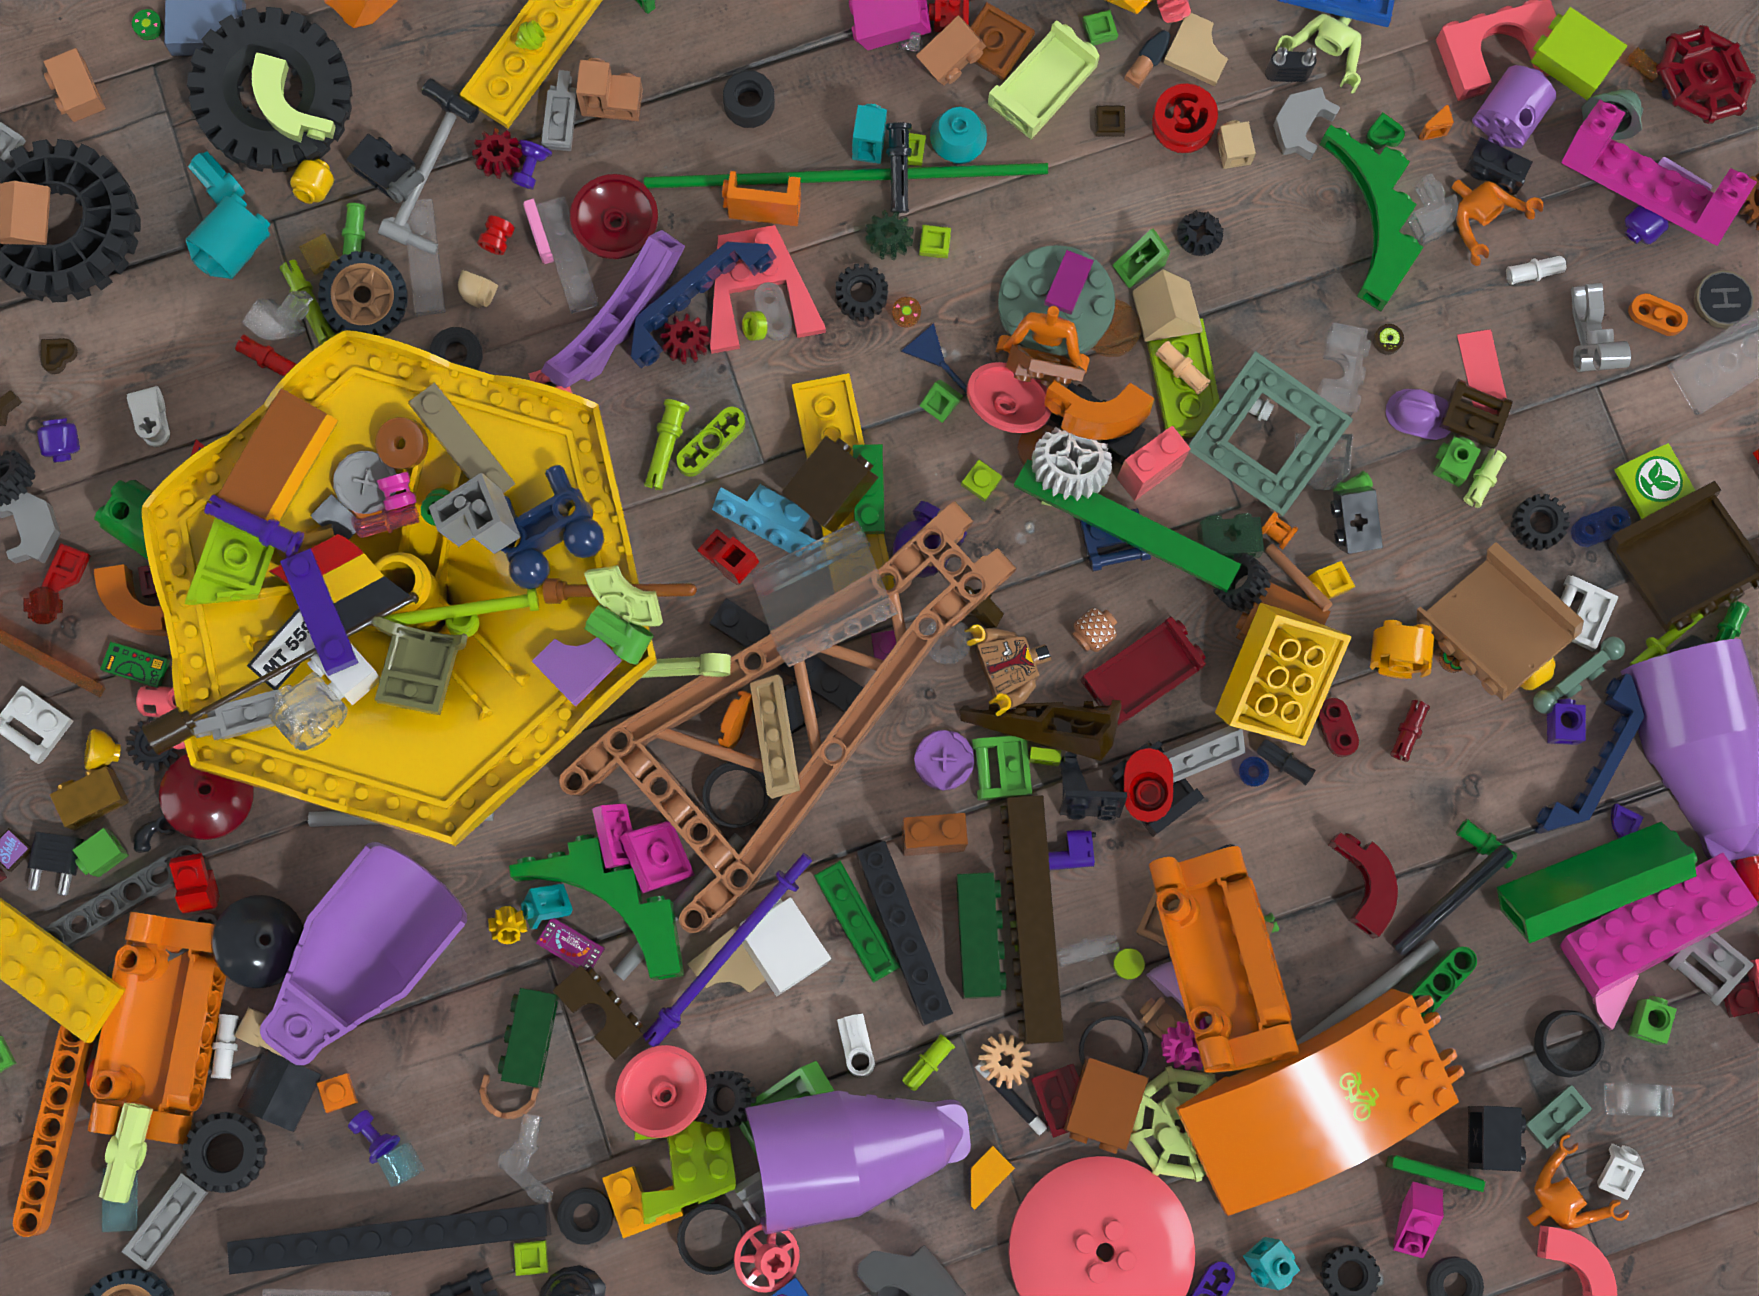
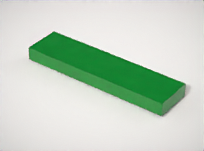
M841 860L815 874L814 877L872 982L874 983L899 969V964Z

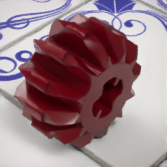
M494 128L493 135L490 136L487 132L483 131L484 140L475 139L474 144L477 149L472 150V156L477 160L475 162L477 169H484L483 172L487 177L495 172L496 178L499 180L502 172H506L507 175L511 176V167L519 168L520 162L518 158L523 156L521 149L518 148V139L516 137L511 138V134L507 130L500 135L499 130ZM499 151L500 155L496 156L495 152Z
M687 313L684 315V321H680L679 317L674 315V325L665 323L664 329L666 332L660 335L661 341L664 342L662 346L663 352H671L670 360L672 361L680 356L683 365L687 363L688 357H691L692 361L696 363L698 361L697 353L706 355L707 349L705 346L711 343L710 337L706 336L709 332L708 327L700 326L701 319L699 317L690 322V315ZM685 335H688L690 338H688L687 343H682L681 340L684 339Z

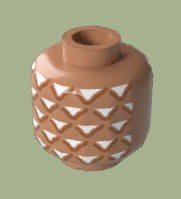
M1091 608L1073 623L1074 632L1072 636L1086 652L1089 650L1099 652L1116 638L1117 633L1114 625L1117 624V621L1107 609L1101 612L1097 608Z

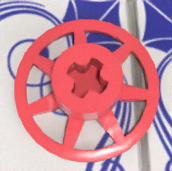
M759 1224L748 1230L739 1240L734 1253V1267L737 1276L746 1287L757 1292L767 1293L782 1288L792 1279L796 1273L800 1255L797 1241L789 1230L781 1232L788 1238V1243L780 1246L776 1245V1233L768 1234L767 1244L763 1245L754 1236L756 1232L763 1230L762 1224ZM749 1239L756 1249V1253L741 1256L742 1248ZM791 1248H792V1250H793V1260H792V1264H791L790 1256H789V1254H788V1252H787V1251H789ZM740 1262L755 1264V1268L751 1270L747 1278L742 1272ZM763 1274L766 1276L769 1286H758L752 1282L759 1275ZM784 1277L782 1280H780L779 1282L775 1283V1279H780V1278Z

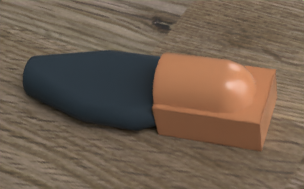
M1162 30L1145 43L1139 52V57L1125 75L1124 80L1139 89L1153 67L1157 66L1166 54L1171 37L1167 31Z

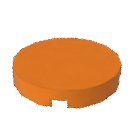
M745 690L738 692L739 700L734 699L731 701L720 727V732L724 733V737L718 738L719 745L731 750L741 739L753 710L752 694Z

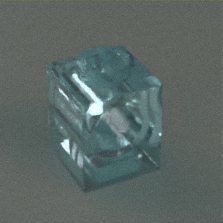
M405 1143L377 1159L391 1187H397L426 1171L411 1143Z

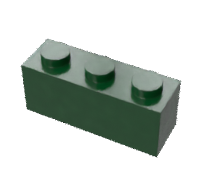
M520 988L519 994L513 995L510 1012L515 1013L513 1024L507 1025L504 1036V1043H508L506 1056L501 1055L498 1065V1074H502L501 1081L541 1088L559 997L556 994Z

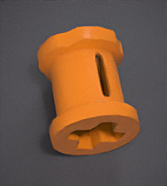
M1274 511L1259 533L1262 535L1267 534L1279 543V548L1283 550L1299 528L1289 526Z

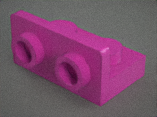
M627 804L600 805L593 808L605 868L623 865L631 866L620 840V836L632 831Z

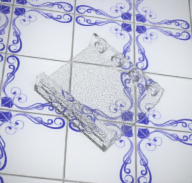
M858 521L750 573L776 649L788 667L800 663L898 614L896 607L887 594L869 549L871 546L869 539Z

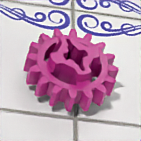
M1202 1018L1199 1024L1200 1029L1209 1028L1212 1021L1206 1023V1019ZM1179 1021L1177 1022V1028L1168 1027V1034H1162L1161 1042L1162 1053L1166 1058V1062H1173L1175 1068L1184 1065L1185 1070H1189L1192 1066H1196L1198 1070H1201L1203 1067L1194 1031L1190 1028L1189 1023Z

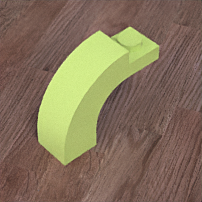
M256 52L252 69V87L256 101L267 121L278 132L300 143L304 132H307L308 137L324 141L325 137L333 139L336 128L333 121L298 112L286 102L284 98V85L289 69L286 60Z

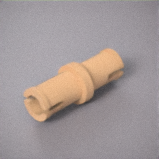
M1169 341L1165 342L1157 350L1158 352L1155 355L1174 371L1173 375L1176 378L1180 377L1197 395L1211 382L1193 365V360L1190 357L1185 358Z

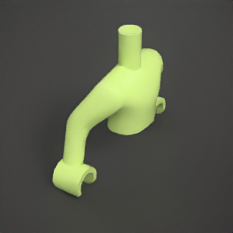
M1321 14L1309 22L1295 36H1282L1275 47V51L1280 47L1293 51L1295 47L1319 31L1315 44L1324 52L1333 56H1340L1345 48L1349 47L1345 75L1340 83V87L1342 88L1343 84H1350L1353 87L1351 93H1355L1360 84L1361 78L1356 73L1361 48V34L1348 26L1352 20L1350 18L1340 16L1337 20L1327 14Z

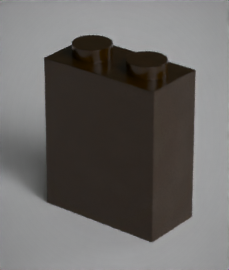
M825 436L783 489L782 493L820 525L835 533L879 477L870 471L874 466L864 457L859 455L856 459L850 454L853 448L840 438L833 441L828 436Z

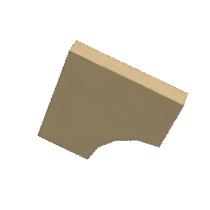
M1190 13V16L1184 18L1163 63L1212 86H1216L1228 58L1222 55L1213 44L1211 32L1214 23Z
M736 926L688 963V966L696 976L702 972L737 931L738 928ZM741 944L705 987L707 989L717 983L730 982L740 985L747 992L751 993L766 980Z

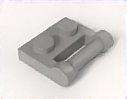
M1713 933L1707 938L1681 950L1668 966L1674 971L1678 969L1711 997L1710 1001L1718 1006L1754 964L1717 933ZM1688 956H1693L1725 984L1721 988L1717 987L1686 961Z

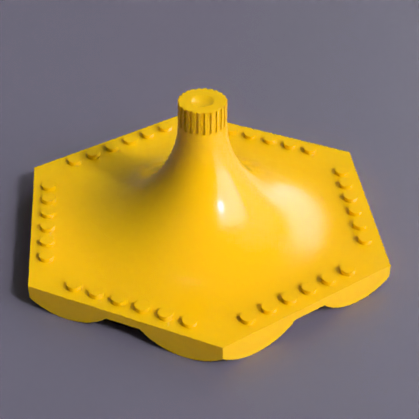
M345 330L325 341L285 375L272 390L263 405L228 435L215 440L183 462L162 481L142 505V523L146 551L157 596L164 613L172 655V679L176 707H179L182 712L188 710L190 714H193L260 678L247 665L299 608L291 587L279 577L269 572L281 565L280 561L284 560L279 556L277 548L274 549L257 599L197 605L184 604L215 519L214 516L204 513L207 502L212 503L209 499L213 494L218 496L243 450L281 388L338 420L337 426L322 448L320 456L305 478L303 486L280 522L281 526L295 533L322 527L310 515L331 494L337 499L333 488V475L338 464L346 456L358 451H373L377 453L376 436L385 422L397 417L413 419L420 423L427 433L428 451L422 462L410 469L394 468L396 474L408 471L410 477L408 485L410 491L415 494L416 503L388 511L384 508L372 514L356 513L349 510L364 524L349 540L363 551L386 578L406 593L415 592L419 596L417 604L412 602L392 614L527 594V589L517 586L510 577V563L503 551L500 550L494 554L474 538L458 547L438 532L436 526L427 523L421 515L422 502L432 490L444 488L452 492L469 481L467 476L408 404L409 401L434 382L516 483L504 493V496L511 500L517 517L554 496L545 472L550 467L561 465L564 468L572 488L579 489L584 500L591 505L593 520L598 522L603 529L605 540L602 549L595 556L580 558L570 554L563 540L543 552V555L549 561L550 573L548 578H560L568 584H588L584 575L587 570L618 565L622 576L630 584H640L599 405L576 394L542 383L510 376L492 375L454 364L411 345L369 333ZM401 438L399 441V447L403 449L405 446V440L404 438ZM404 489L396 491L395 495L405 492ZM575 506L570 509L568 516L574 512ZM521 537L516 540L514 547L520 543ZM542 584L536 588L539 600V610L530 611V607L478 614L480 622L478 630L475 634L468 637L466 647L457 652L441 715L377 703L375 696L379 683L353 705L345 697L339 701L327 687L331 683L330 679L325 674L319 678L307 664L311 660L309 658L303 661L278 688L287 723L224 740H214L213 735L196 738L194 735L185 740L184 744L191 766L196 769L456 847L657 663L653 641L651 640L638 664H631L621 659L622 661L577 706L573 705L532 660L554 639L570 646L587 644L595 639L596 636L584 628L590 614L601 604L596 597H568L566 601H562L560 604H546L543 597ZM446 619L404 625L424 631L451 635L446 625ZM371 624L348 638L350 643L381 677L392 637L379 631ZM643 626L650 631L649 626ZM264 682L229 702L273 691V689ZM205 714L194 721L208 718V716Z

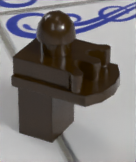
M965 586V590L969 594H977L981 590H973L970 586ZM990 594L966 617L975 616L985 628H996L1004 613L990 599L992 596Z

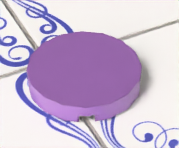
M946 730L934 731L925 736L917 746L914 757L915 769L922 782L929 787L942 791L955 789L965 783L972 773L974 765L973 749L967 739L957 732Z

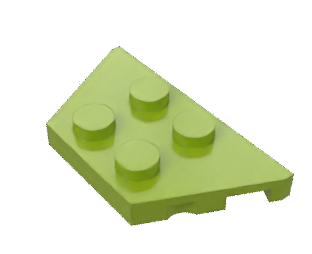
M215 517L184 604L197 605L257 599L275 547L271 545L265 547L261 545L258 537Z

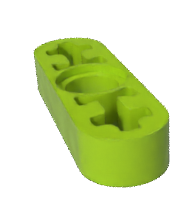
M737 407L723 409L678 453L676 461L679 471L688 477L701 473L743 432L746 424L744 413ZM737 416L738 426L730 425L725 430V434L728 436L724 438L722 432L715 427L719 425L722 430L727 425L726 417L734 418ZM713 434L719 438L720 443L716 448L708 449L703 445V439L707 435ZM698 446L700 451L707 457L703 458L702 454H700L695 459L696 467L693 468L689 465L685 468L684 458L692 459L697 454V449L694 447Z

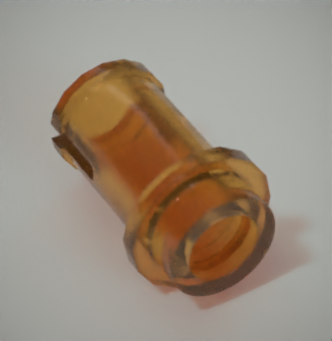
M1637 47L1626 58V61L1629 62L1628 67L1633 66L1651 83L1658 77L1656 73V66L1658 64L1645 53V48L1641 50Z

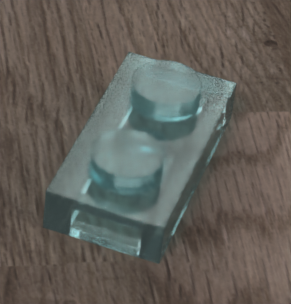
M103 1168V1179L105 1176L106 1168ZM138 1170L136 1171L130 1198L127 1203L111 1202L102 1198V1232L137 1230Z

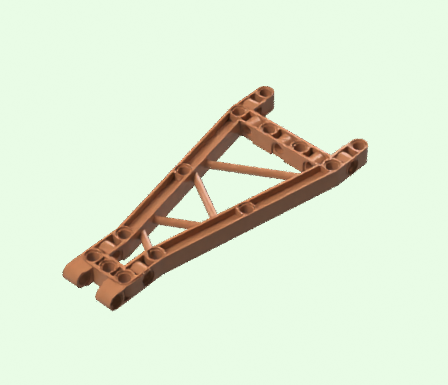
M956 501L943 509L903 545L879 570L731 657L729 676L710 677L701 675L611 728L597 742L589 746L560 775L559 784L562 791L574 796H583L621 766L717 877L694 897V900L680 913L679 923L686 932L697 933L706 930L717 919L734 907L738 900L754 887L938 639L965 618L1016 571L1017 568L999 548L995 549L988 556H982L975 563L960 549L957 543L963 538L964 532L970 528L974 521ZM930 535H937L941 538V544L936 549H928L925 547L926 538ZM951 557L959 558L962 562L960 569L955 572L945 569V563ZM928 565L929 567L933 565L950 586L919 613L906 631L899 594L912 584V579ZM887 575L893 576L896 580L895 586L890 590L881 589L879 585L880 580ZM973 579L979 580L982 583L980 592L977 594L966 592L965 586L968 581ZM888 601L897 644L885 660L823 641L826 637ZM926 620H932L936 623V631L931 635H923L920 632V626ZM806 649L876 670L823 743H821L803 651ZM754 654L760 655V667L755 670H749L747 667L748 658ZM792 658L812 758L801 772L797 771L800 791L782 796L739 854L725 839L726 835L706 812L687 796L684 787L670 771L646 749V744L659 738L764 773L762 759L671 729ZM620 733H624L628 739L627 745L623 749L618 750L614 744L615 738ZM834 744L840 745L842 748L841 758L836 761H830L827 757L828 748ZM574 774H579L582 778V785L577 790L571 789L569 784L570 778ZM660 778H664L668 785L666 792L662 795H658L654 791V783ZM703 823L707 827L708 833L705 839L698 841L694 837L693 831L698 824ZM739 869H743L748 874V881L742 887L737 886L733 879L735 872ZM693 910L698 911L702 916V923L697 928L692 927L688 922V916Z

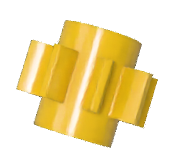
M504 906L498 910L496 909L495 918H488V928L491 931L492 940L498 939L503 944H513L520 941V932H527L523 911L517 912L514 907Z

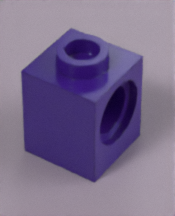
M1572 699L1558 700V703L1554 704L1553 711L1547 714V744L1578 745L1586 741V705H1578ZM1562 714L1567 715L1571 719V728H1566L1561 723Z

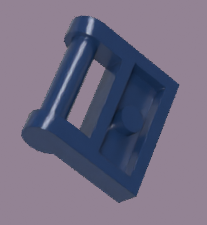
M1138 508L1131 509L1132 511L1140 514ZM1080 521L1092 572L1102 570V567L1136 559L1141 561L1151 559L1150 554L1138 548L1099 555L1097 551L1099 548L1126 542L1084 521Z

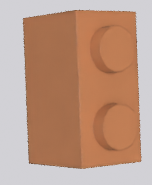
M958 15L916 56L936 80L945 86L947 83L951 84L956 81L962 74L961 70L968 63L976 62L982 56V50L986 45Z
M77 48L44 61L48 71L44 73V77L50 89H56L59 97L54 98L62 115L67 113L74 123L106 109L88 66Z

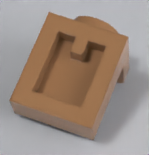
M1162 996L1157 997L1156 1000L1149 998L1139 1010L1143 1015L1138 1020L1161 1041L1162 1034H1168V1027L1177 1028V1022H1187L1165 1002L1166 1000Z

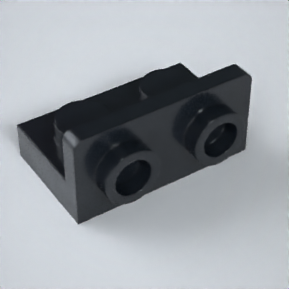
M1480 137L1464 170L1477 180L1493 182L1507 193L1516 195L1523 186L1533 161Z

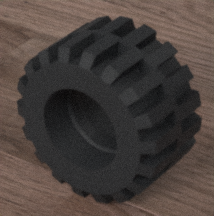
M229 1112L211 1114L203 1121L197 1122L193 1131H189L187 1143L183 1145V1150H185V1157H182L183 1164H186L188 1169L186 1172L189 1177L195 1180L194 1183L202 1186L205 1190L219 1193L235 1192L249 1186L250 1182L256 1180L260 1175V1170L265 1166L266 1162L264 1160L265 1155H267L265 1136L260 1132L258 1125L245 1116ZM220 1134H233L243 1144L244 1154L242 1161L231 1171H218L209 1164L207 1158L208 1146Z

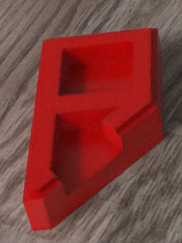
M60 543L38 594L47 597L78 584L91 555Z

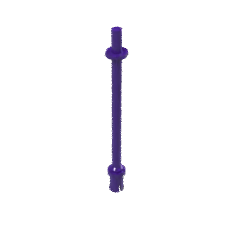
M803 853L786 873L780 870L775 873L779 882L672 1007H663L659 1011V1017L642 1035L646 1041L649 1038L651 1039L649 1042L651 1046H659L673 1028L677 1029L679 1027L683 1011L788 889L794 892L799 889L795 881L813 861L807 854Z

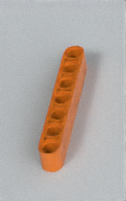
M62 1025L58 1031L13 1217L14 1231L22 1237L41 1235L48 1230L51 1224L94 1040L92 1043H85L81 1039L75 1042L71 1036L72 1032ZM71 1056L75 1061V1067L72 1072L67 1073L64 1063ZM61 1088H65L68 1093L67 1100L63 1104L57 1101V1093ZM53 1119H57L60 1124V1130L55 1136L49 1130V1125ZM46 1150L52 1154V1162L48 1167H45L41 1161L42 1155ZM38 1182H41L45 1187V1193L40 1199L34 1194V1187ZM31 1213L37 1218V1225L33 1231L26 1224L27 1217Z

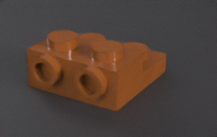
M1012 345L1006 368L1014 373V378L1026 382H1031L1032 378L1041 380L1040 383L1046 386H1050L1054 380L1063 385L1071 384L1072 380L1082 382L1085 374L1083 368L1066 356Z

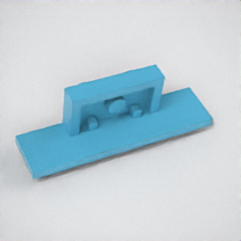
M761 484L748 501L722 487L719 489L712 508L713 511L813 567L816 566L824 544L801 532L808 522L810 515L797 504Z

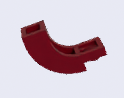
M1340 832L1333 837L1328 846L1359 870L1365 887L1362 902L1348 921L1372 939L1378 938L1390 923L1397 905L1398 885L1393 866L1385 853L1373 841L1366 844L1362 849L1360 847L1361 842L1349 833L1344 835Z

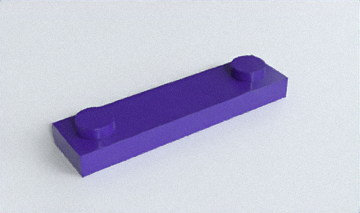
M311 548L281 560V565L326 674L330 676L358 664V659Z

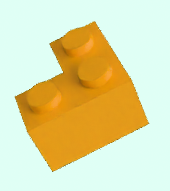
M635 1166L602 1178L623 1239L685 1215L682 1207L680 1212L672 1215L667 1213L657 1217L655 1222L644 1224L641 1194L644 1191ZM673 1185L659 1191L673 1190Z

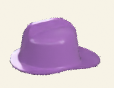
M1403 389L1389 398L1386 405V417L1396 430L1431 440L1444 438L1450 433V431L1439 427L1448 404L1445 399L1422 389Z

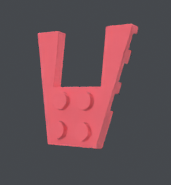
M775 225L718 235L717 249L726 242L768 244L777 258L773 260V264L768 270L763 273L759 272L755 276L739 259L733 270L727 274H721L715 279L710 343L711 354L740 349L730 294L787 284L797 338L826 333V327Z

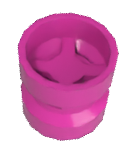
M408 471L377 480L379 489L385 495L383 503L386 511L417 502L415 494L409 489L410 477ZM403 489L405 491L403 493L390 496V493L400 491Z

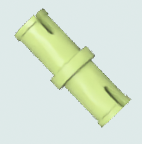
M1495 449L1488 451L1481 468L1477 469L1473 474L1474 481L1463 498L1468 505L1473 507L1474 502H1476L1475 508L1482 506V502L1490 487L1495 486L1497 482L1496 476L1507 458L1503 452L1497 450L1494 455Z

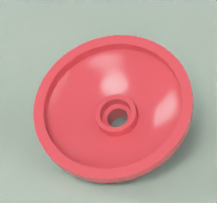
M1003 362L985 364L972 373L967 384V397L973 410L989 425L1010 433H1028L1038 430L1048 421L1051 411L1044 405L1047 387L1040 383L1041 380L1034 378L1031 379V382L1014 378V373L1006 368L1007 363Z
M670 1045L648 1048L632 1058L622 1070L615 1092L617 1110L626 1125L640 1135L651 1138L672 1136L688 1127L700 1113L706 1098V1077L699 1062L684 1049ZM667 1094H672L671 1099L664 1102V1097Z

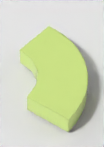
M618 565L590 569L584 573L588 586L599 603L622 617L623 620L641 626H660L663 623L656 592L643 591L632 586L622 576Z

